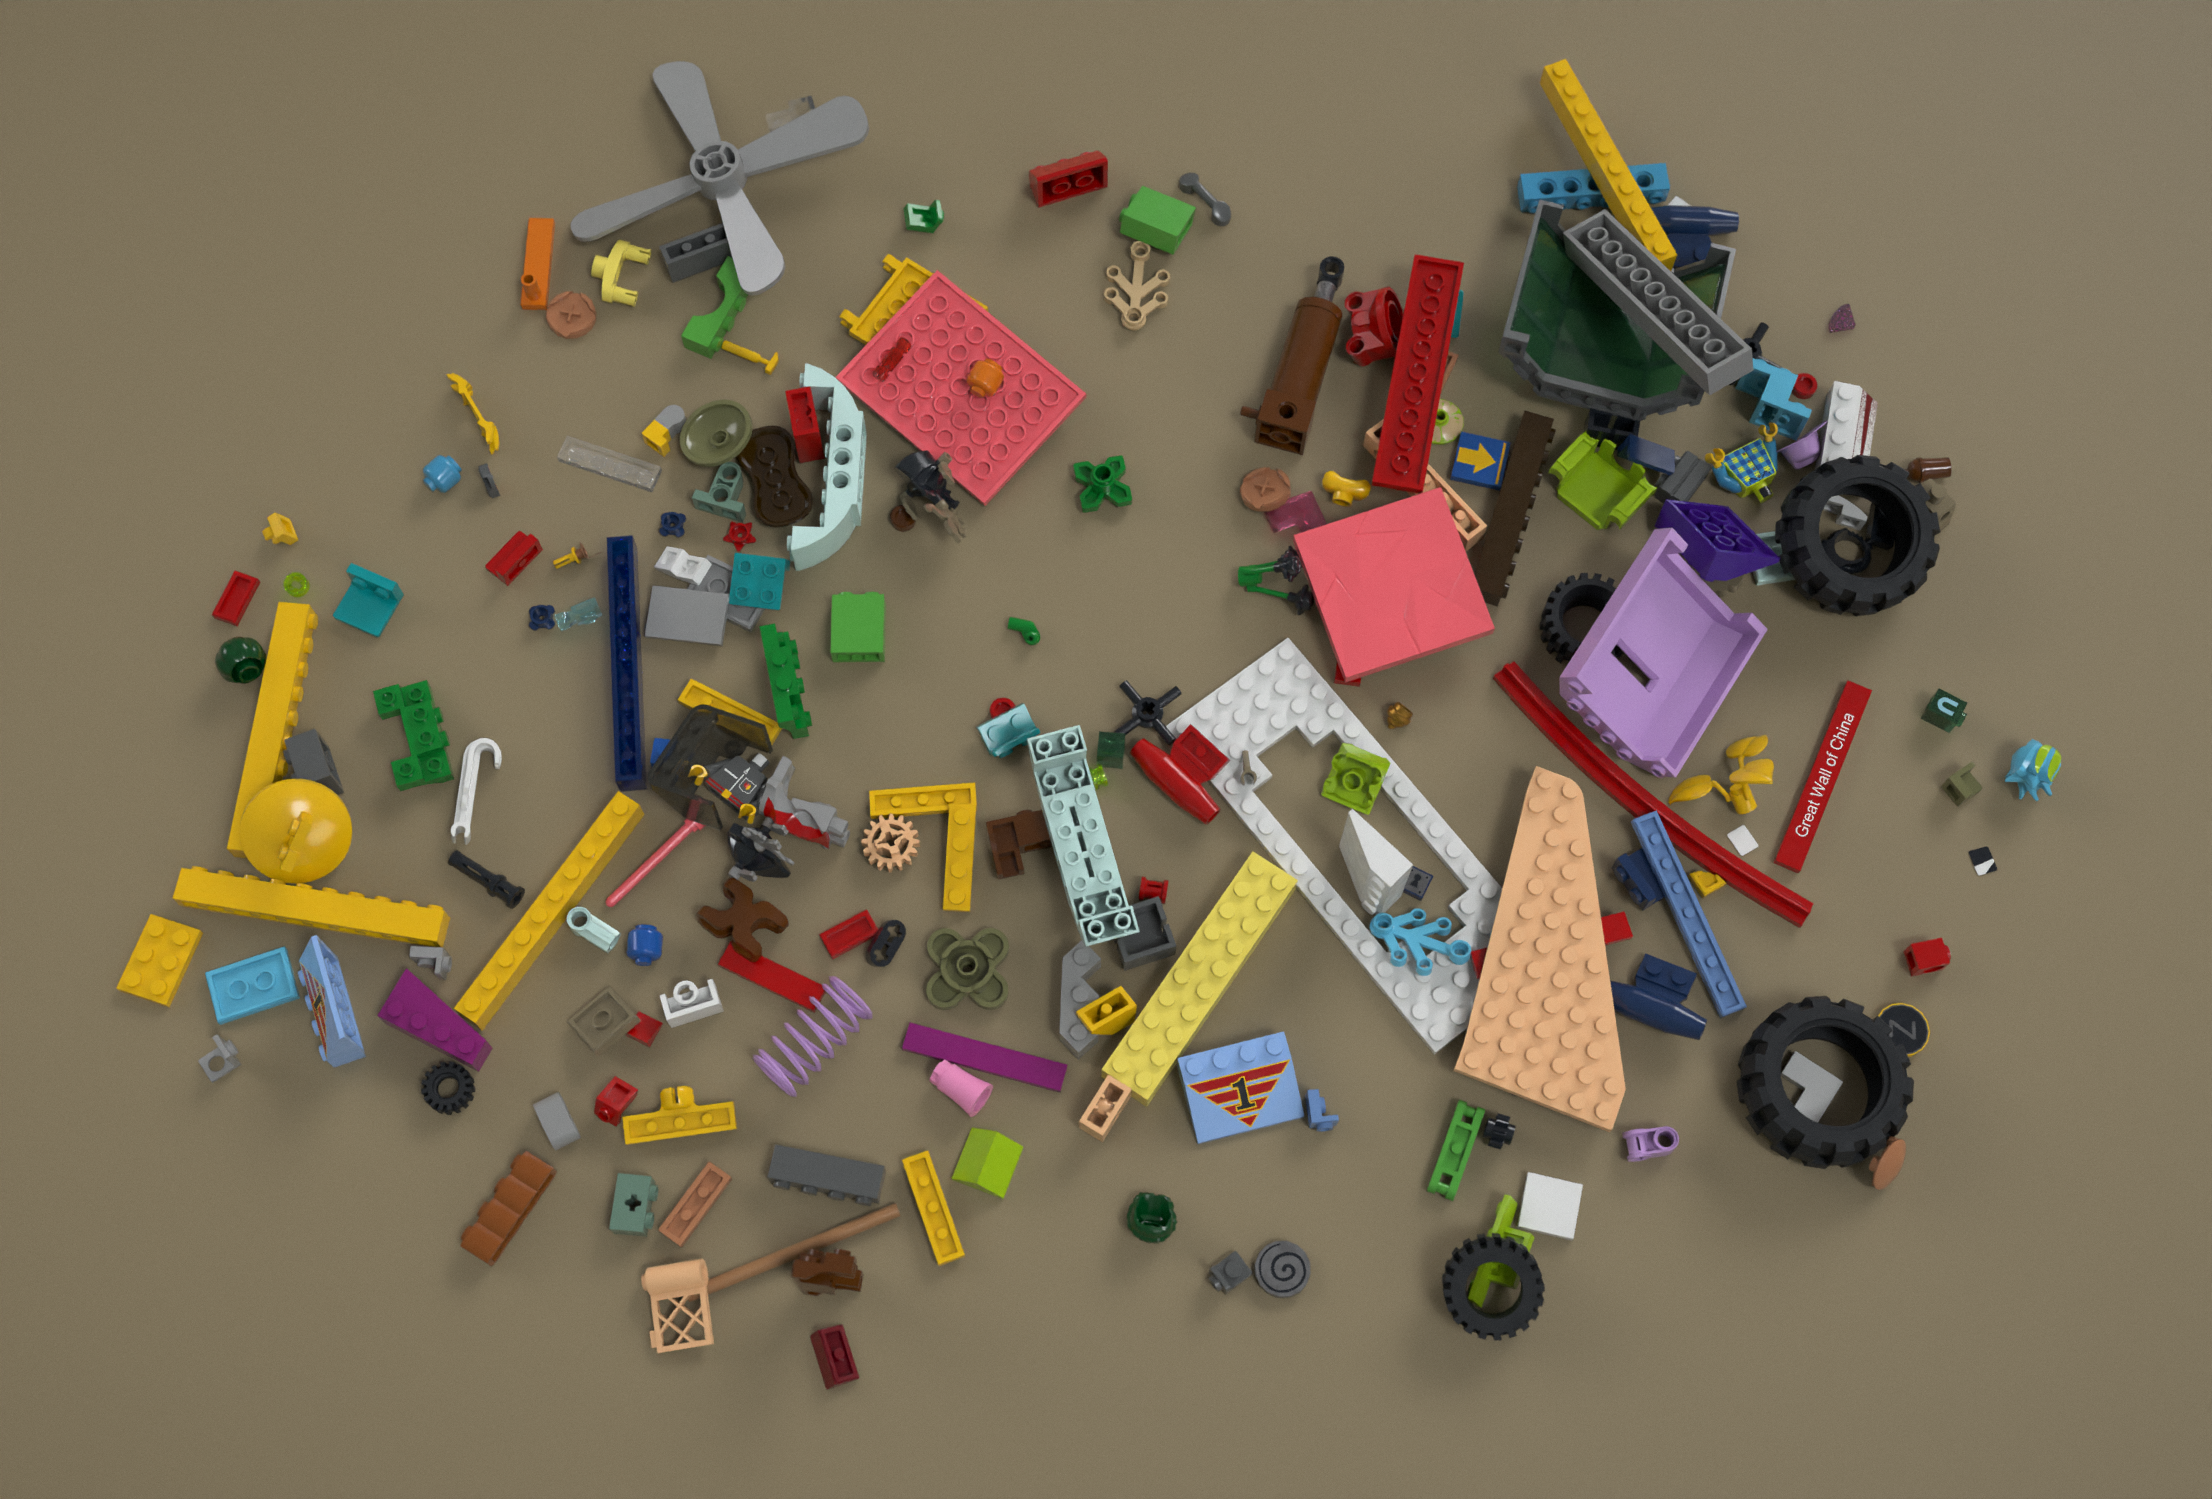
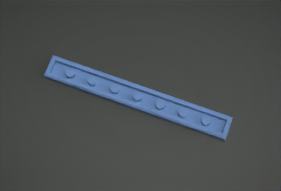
M1657 810L1633 819L1631 821L1632 827L1719 1017L1722 1018L1745 1009L1747 1006Z

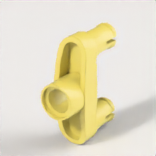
M618 240L608 258L599 255L595 256L591 276L603 279L602 301L609 303L614 301L635 307L638 291L617 287L618 278L623 262L627 259L648 265L651 249L631 245L628 241Z

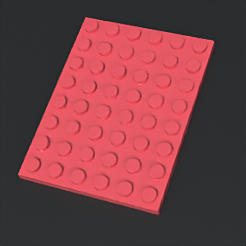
M938 270L836 376V379L849 392L919 451H929L935 460L944 452H947L952 457L948 467L952 472L954 481L984 506L993 499L1087 397L1083 390ZM990 359L1002 367L1004 380L994 396L979 398L970 392L971 387L967 383V377L977 361Z

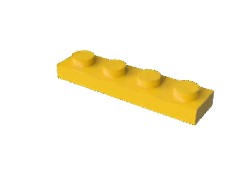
M690 679L678 698L679 704L769 750L782 728H779L778 722L693 679Z
M975 782L869 791L871 819H879L881 815L883 818H889L890 814H893L894 817H900L901 815L906 817L949 813V804L977 806Z
M949 804L943 911L970 912L976 805Z
M927 1150L902 1159L938 1266L965 1257L929 1151Z

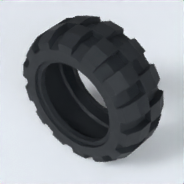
M1856 455L1852 459L1839 457L1822 464L1800 479L1795 488L1789 491L1780 507L1782 517L1776 522L1775 542L1781 544L1782 554L1779 555V562L1784 574L1790 572L1797 581L1794 588L1807 601L1814 598L1821 602V609L1838 615L1845 612L1852 613L1855 617L1872 615L1901 603L1907 597L1915 594L1927 581V571L1935 566L1940 549L1939 544L1934 543L1935 535L1941 533L1937 512H1929L1926 501L1931 499L1921 483L1914 486L1906 479L1910 474L1907 470L1893 462L1887 465L1880 464V459L1875 456ZM1838 495L1862 497L1880 508L1888 518L1894 534V554L1888 568L1880 577L1862 578L1851 575L1837 567L1826 554L1820 539L1819 523L1824 506L1831 497Z
M1827 996L1805 997L1799 1003L1789 1002L1773 1011L1752 1032L1753 1035L1743 1047L1738 1062L1741 1076L1736 1081L1739 1102L1742 1104L1746 1103L1749 1111L1746 1119L1757 1135L1763 1133L1772 1142L1770 1149L1787 1160L1793 1156L1801 1159L1804 1166L1826 1169L1833 1165L1844 1168L1860 1163L1884 1148L1891 1136L1895 1137L1898 1135L1908 1118L1906 1110L1907 1106L1913 1102L1914 1080L1912 1077L1907 1076L1906 1070L1911 1065L1904 1045L1896 1046L1888 1035L1893 1029L1879 1016L1871 1019L1863 1014L1864 1007L1846 999H1842L1839 1003L1831 1002ZM1802 1040H1824L1843 1048L1857 1061L1864 1073L1868 1089L1867 1105L1861 1119L1857 1123L1847 1126H1828L1807 1118L1795 1108L1786 1095L1781 1079V1063L1787 1046Z

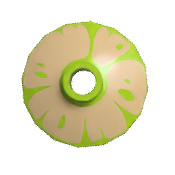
M1440 399L1437 416H1442L1444 419L1438 420L1436 418L1432 444L1445 445L1453 442L1460 436L1464 427V418L1460 409L1452 402Z

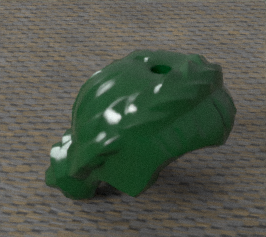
M1140 1192L1135 1196L1126 1215L1129 1230H1131L1135 1237L1146 1243L1158 1244L1167 1240L1176 1231L1177 1224L1174 1204L1171 1198L1148 1192Z

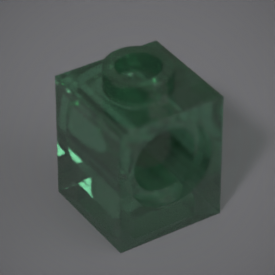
M1099 731L1097 767L1123 769L1126 734Z

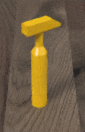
M727 340L722 344V349L754 363L761 362L767 365L765 373L769 375L772 374L779 363L777 352L769 361L762 358L760 354Z

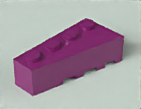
M407 968L377 1015L385 1024L478 1072L493 1049L479 1033Z

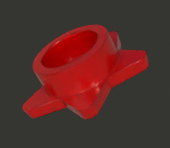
M730 522L729 533L723 537V540L733 543L736 550L740 552L745 544L756 542V538L751 534L752 523Z

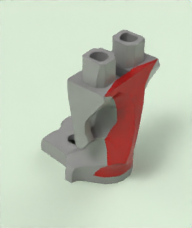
M783 756L774 774L766 783V788L759 805V814L773 819L775 824L786 826V829L789 831L788 833L798 838L819 843L823 849H829L831 843L844 848L850 836V831L847 830L849 824L848 821L838 818L836 808L822 802L811 803L793 798L791 801L787 798L789 782L795 767L790 759Z

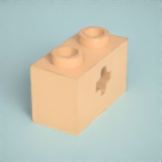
M1108 1075L1081 1117L1079 1129L1103 1142L1131 1098L1132 1089Z

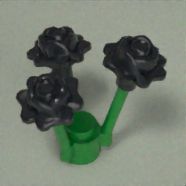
M1291 545L1288 546V550L1285 551L1284 555L1278 558V561L1240 566L1238 569L1239 585L1241 587L1247 586V592H1259L1287 599V602L1295 604L1297 615L1299 616L1306 610L1310 611L1314 604L1313 594L1308 591L1309 586L1307 584L1297 593L1289 592V594L1257 586V584L1262 583V573L1272 571L1276 573L1282 572L1284 579L1293 582V579L1297 577L1303 567L1297 550H1294Z

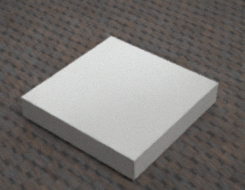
M1528 1172L1517 1228L1572 1241L1583 1185Z

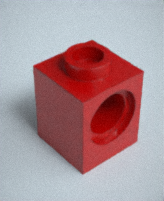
M1942 937L1910 944L1903 951L1911 976L1941 971L1950 964L1951 953L1948 946L1944 945Z

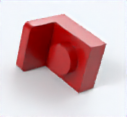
M615 1076L596 1097L594 1114L603 1122L610 1123L616 1127L620 1123L621 1114L637 1097L638 1089Z

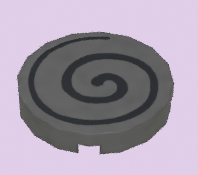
M1275 1241L1266 1245L1258 1254L1254 1265L1255 1276L1259 1286L1267 1294L1277 1298L1291 1297L1300 1293L1307 1285L1311 1274L1310 1261L1306 1253L1297 1244L1289 1241Z

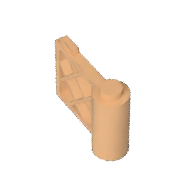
M704 1259L648 1267L645 1274L642 1275L641 1281L644 1291H648L651 1299L654 1330L649 1331L651 1348H657V1353L714 1344L707 1292L708 1269ZM700 1294L701 1307L694 1314L684 1304L691 1295ZM683 1297L680 1302L675 1298ZM669 1299L677 1306L669 1318L660 1313V1300ZM680 1310H683L692 1318L684 1331L672 1322ZM695 1322L704 1327L705 1340L696 1341L687 1334ZM670 1326L680 1336L674 1345L664 1346L663 1334ZM684 1338L689 1341L687 1343H681Z

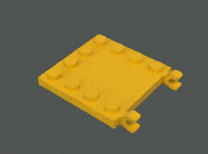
M887 254L882 261L885 264L883 269L893 274L860 317L844 309L839 316L842 319L840 324L850 329L849 334L851 337L866 345L933 275L932 272L907 257L903 262H900L894 256ZM971 297L975 302H977L981 307H983L988 312V307L986 305Z

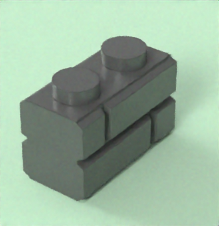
M1685 451L1682 457L1677 455L1675 457V472L1672 476L1662 474L1655 484V487L1658 488L1655 498L1663 504L1666 499L1689 502L1708 476L1712 468L1711 465L1702 459H1698L1690 451Z

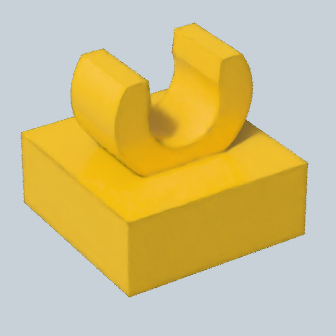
M276 512L267 517L270 527L262 531L266 541L272 539L273 544L282 541L289 545L298 541L289 518Z

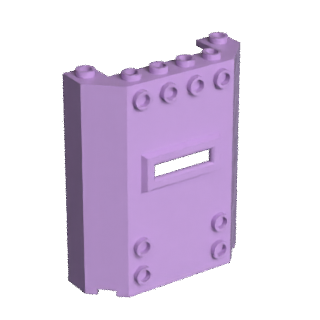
M1673 528L1655 529L1559 677L1560 695L1567 701V706L1578 712L1584 718V723L1594 728L1600 734V739L1617 751L1616 755L1619 758L1659 778L1676 777L1768 630L1753 613H1733L1681 558L1678 553H1684L1688 544ZM1616 645L1650 679L1645 687L1611 653Z

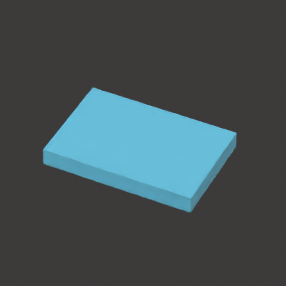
M285 946L205 972L217 1022L220 1025L300 999L288 950Z

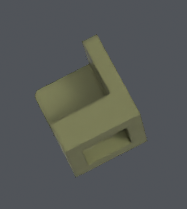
M1970 762L1954 773L1941 785L1957 807L1982 790L1980 783L1970 773L1976 766L1973 762Z

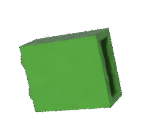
M1142 186L1137 194L1133 193L1128 208H1123L1119 217V222H1121L1120 233L1174 255L1192 227L1196 207Z
M841 592L838 595H832L831 656L833 662H885L886 603L884 594L877 592H866L865 594Z

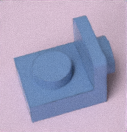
M1319 1089L1307 1090L1305 1102L1309 1129L1316 1128L1318 1132L1332 1130L1333 1126L1338 1124L1339 1116H1322V1114L1326 1113L1324 1097L1319 1096Z

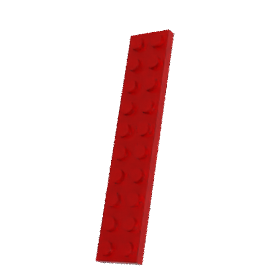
M1414 255L1372 486L1418 494L1423 493L1464 262Z

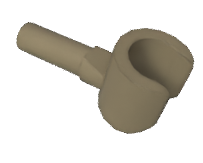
M1244 750L1242 751L1243 773L1240 777V782L1244 786V776L1250 775L1253 778L1254 785L1257 775L1251 770L1248 751Z

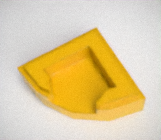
M1696 871L1688 875V878L1702 899L1726 885V882L1719 875H1713L1709 872Z

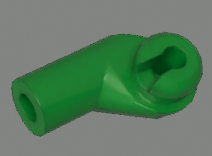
M1015 617L1009 618L1008 629L1021 632L1028 645L1039 643L1040 633L1034 622Z

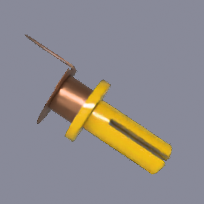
M580 542L581 548L576 550L575 547H572V553L554 560L553 565L558 569L574 561L580 564L582 563V558L588 559L591 557H588L583 544Z

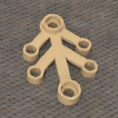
M1136 241L1132 244L1130 253L1131 258L1134 260L1132 284L1121 274L1118 266L1112 265L1106 270L1107 280L1116 283L1131 298L1130 306L1119 297V292L1116 288L1109 287L1104 291L1105 302L1113 304L1122 313V324L1129 330L1141 329L1146 323V316L1156 308L1162 309L1167 306L1168 295L1163 291L1156 292L1153 299L1141 307L1140 302L1142 298L1157 287H1165L1170 283V273L1167 270H1159L1155 277L1142 285L1144 262L1150 257V246L1141 241ZM1139 252H1141V253H1143L1144 255L1139 256V255H1136V254L1139 253ZM1116 272L1118 275L1111 276L1110 273ZM1165 276L1167 279L1160 280L1159 277ZM1114 294L1115 297L1109 298L1107 295ZM1163 298L1165 301L1158 302L1157 299ZM1134 317V318H1137L1138 320H1137V321H1131L1130 319Z

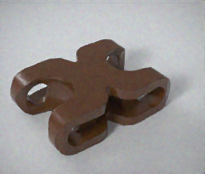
M729 878L723 884V892L733 906L724 911H718L708 905L703 906L696 913L697 921L716 938L723 939L732 935L731 945L733 950L750 962H756L762 956V947L752 936V933L758 929H768L776 934H781L789 926V922L785 914L771 903L760 901L753 904L752 890L739 880Z

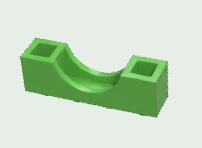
M729 256L716 275L719 288L725 294L723 303L716 311L708 315L692 316L681 335L684 348L710 359L715 351L718 352L721 349L723 337L727 331L730 332L732 330L735 317L738 312L744 309L748 296L740 286L733 258Z

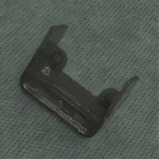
M709 705L694 707L649 771L647 779L651 789L684 818L721 831L723 825L715 803L694 794L699 787L694 784L697 776L688 777V774L693 765H701L703 767L715 763L719 756L731 759L735 756H741L748 746L771 754L773 748L766 726Z

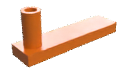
M529 218L524 274L521 277L522 310H547L555 232L554 218Z

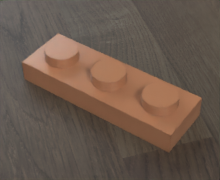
M708 1162L658 1231L682 1248L732 1181V1177L711 1162Z

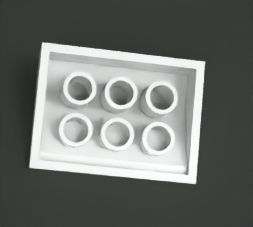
M1352 809L1348 813L1339 847L1359 900L1362 902V907L1371 915L1385 913L1401 897L1413 864Z

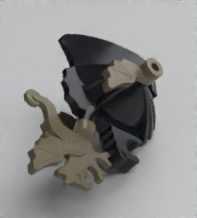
M920 451L904 457L894 469L906 482L907 489L899 497L907 513L916 521L919 516L912 499L914 496L928 498L933 504H925V510L927 512L933 511L940 519L946 520L944 522L946 530L959 544L962 541L961 537L963 539L966 537L967 529L962 527L964 522L956 516L958 512L954 511L960 502L952 499L950 496L952 492L946 489L947 482L951 486L955 484L952 472L948 467L952 457L947 452H944L935 460L929 451Z

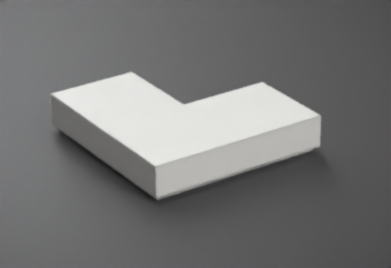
M1797 1051L1792 1054L1781 1072L1783 1078L1803 1090L1794 1104L1795 1108L1807 1118L1818 1123L1843 1081Z

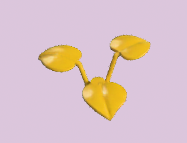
M1767 735L1743 738L1727 748V757L1731 759L1738 758L1740 768L1729 776L1730 782L1735 783L1730 787L1729 793L1715 780L1711 781L1710 775H1698L1688 778L1676 786L1669 797V804L1703 797L1711 791L1712 787H1715L1725 797L1726 802L1732 801L1737 814H1746L1753 811L1757 804L1748 784H1772L1774 763L1771 759H1759L1751 761L1744 766L1745 757L1755 756L1765 749L1768 744Z

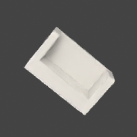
M713 979L707 980L709 986L698 989L700 997L692 1007H682L676 1002L674 997L667 998L665 994L660 995L665 1017L671 1028L723 1012L718 990ZM690 991L681 995L683 1000H689L694 993Z

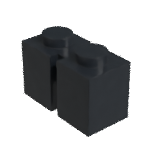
M1590 408L1584 423L1583 433L1586 431L1591 438L1599 440L1597 447H1600L1602 441L1607 439L1617 445L1615 448L1617 450L1629 434L1638 437L1640 421H1632L1633 419L1618 415L1612 429H1610L1608 425L1613 414Z

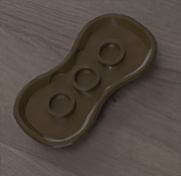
M764 426L752 430L748 444L737 455L738 462L749 474L754 486V513L763 524L769 527H784L795 524L808 516L813 505L811 491L801 480L795 468L794 439L787 430L780 426Z

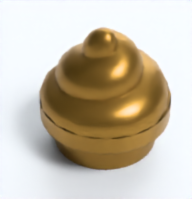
M1398 701L1394 706L1390 705L1387 709L1388 728L1395 729L1396 727L1407 726L1411 722L1410 718L1413 716V713Z

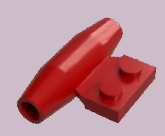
M1192 724L1174 741L1170 755L1145 738L1138 741L1131 749L1130 755L1146 776L1181 809L1206 825L1218 815L1221 809L1202 786V783L1213 780L1229 763L1230 759Z

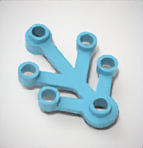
M1416 908L1410 913L1394 918L1387 913H1379L1370 922L1371 933L1385 941L1391 953L1390 962L1396 967H1402L1406 964L1407 952L1400 948L1395 937L1406 942L1416 961V972L1421 976L1430 975L1433 967V962L1426 957L1421 946L1449 956L1450 960L1456 965H1463L1470 959L1471 946L1466 941L1456 940L1451 944H1447L1427 937L1435 933L1441 936L1448 935L1451 932L1452 926L1448 918L1441 917L1436 922L1424 925L1426 912ZM1412 924L1416 928L1407 930L1402 928V926ZM1395 956H1401L1402 959H1397ZM1421 965H1426L1428 968H1422Z

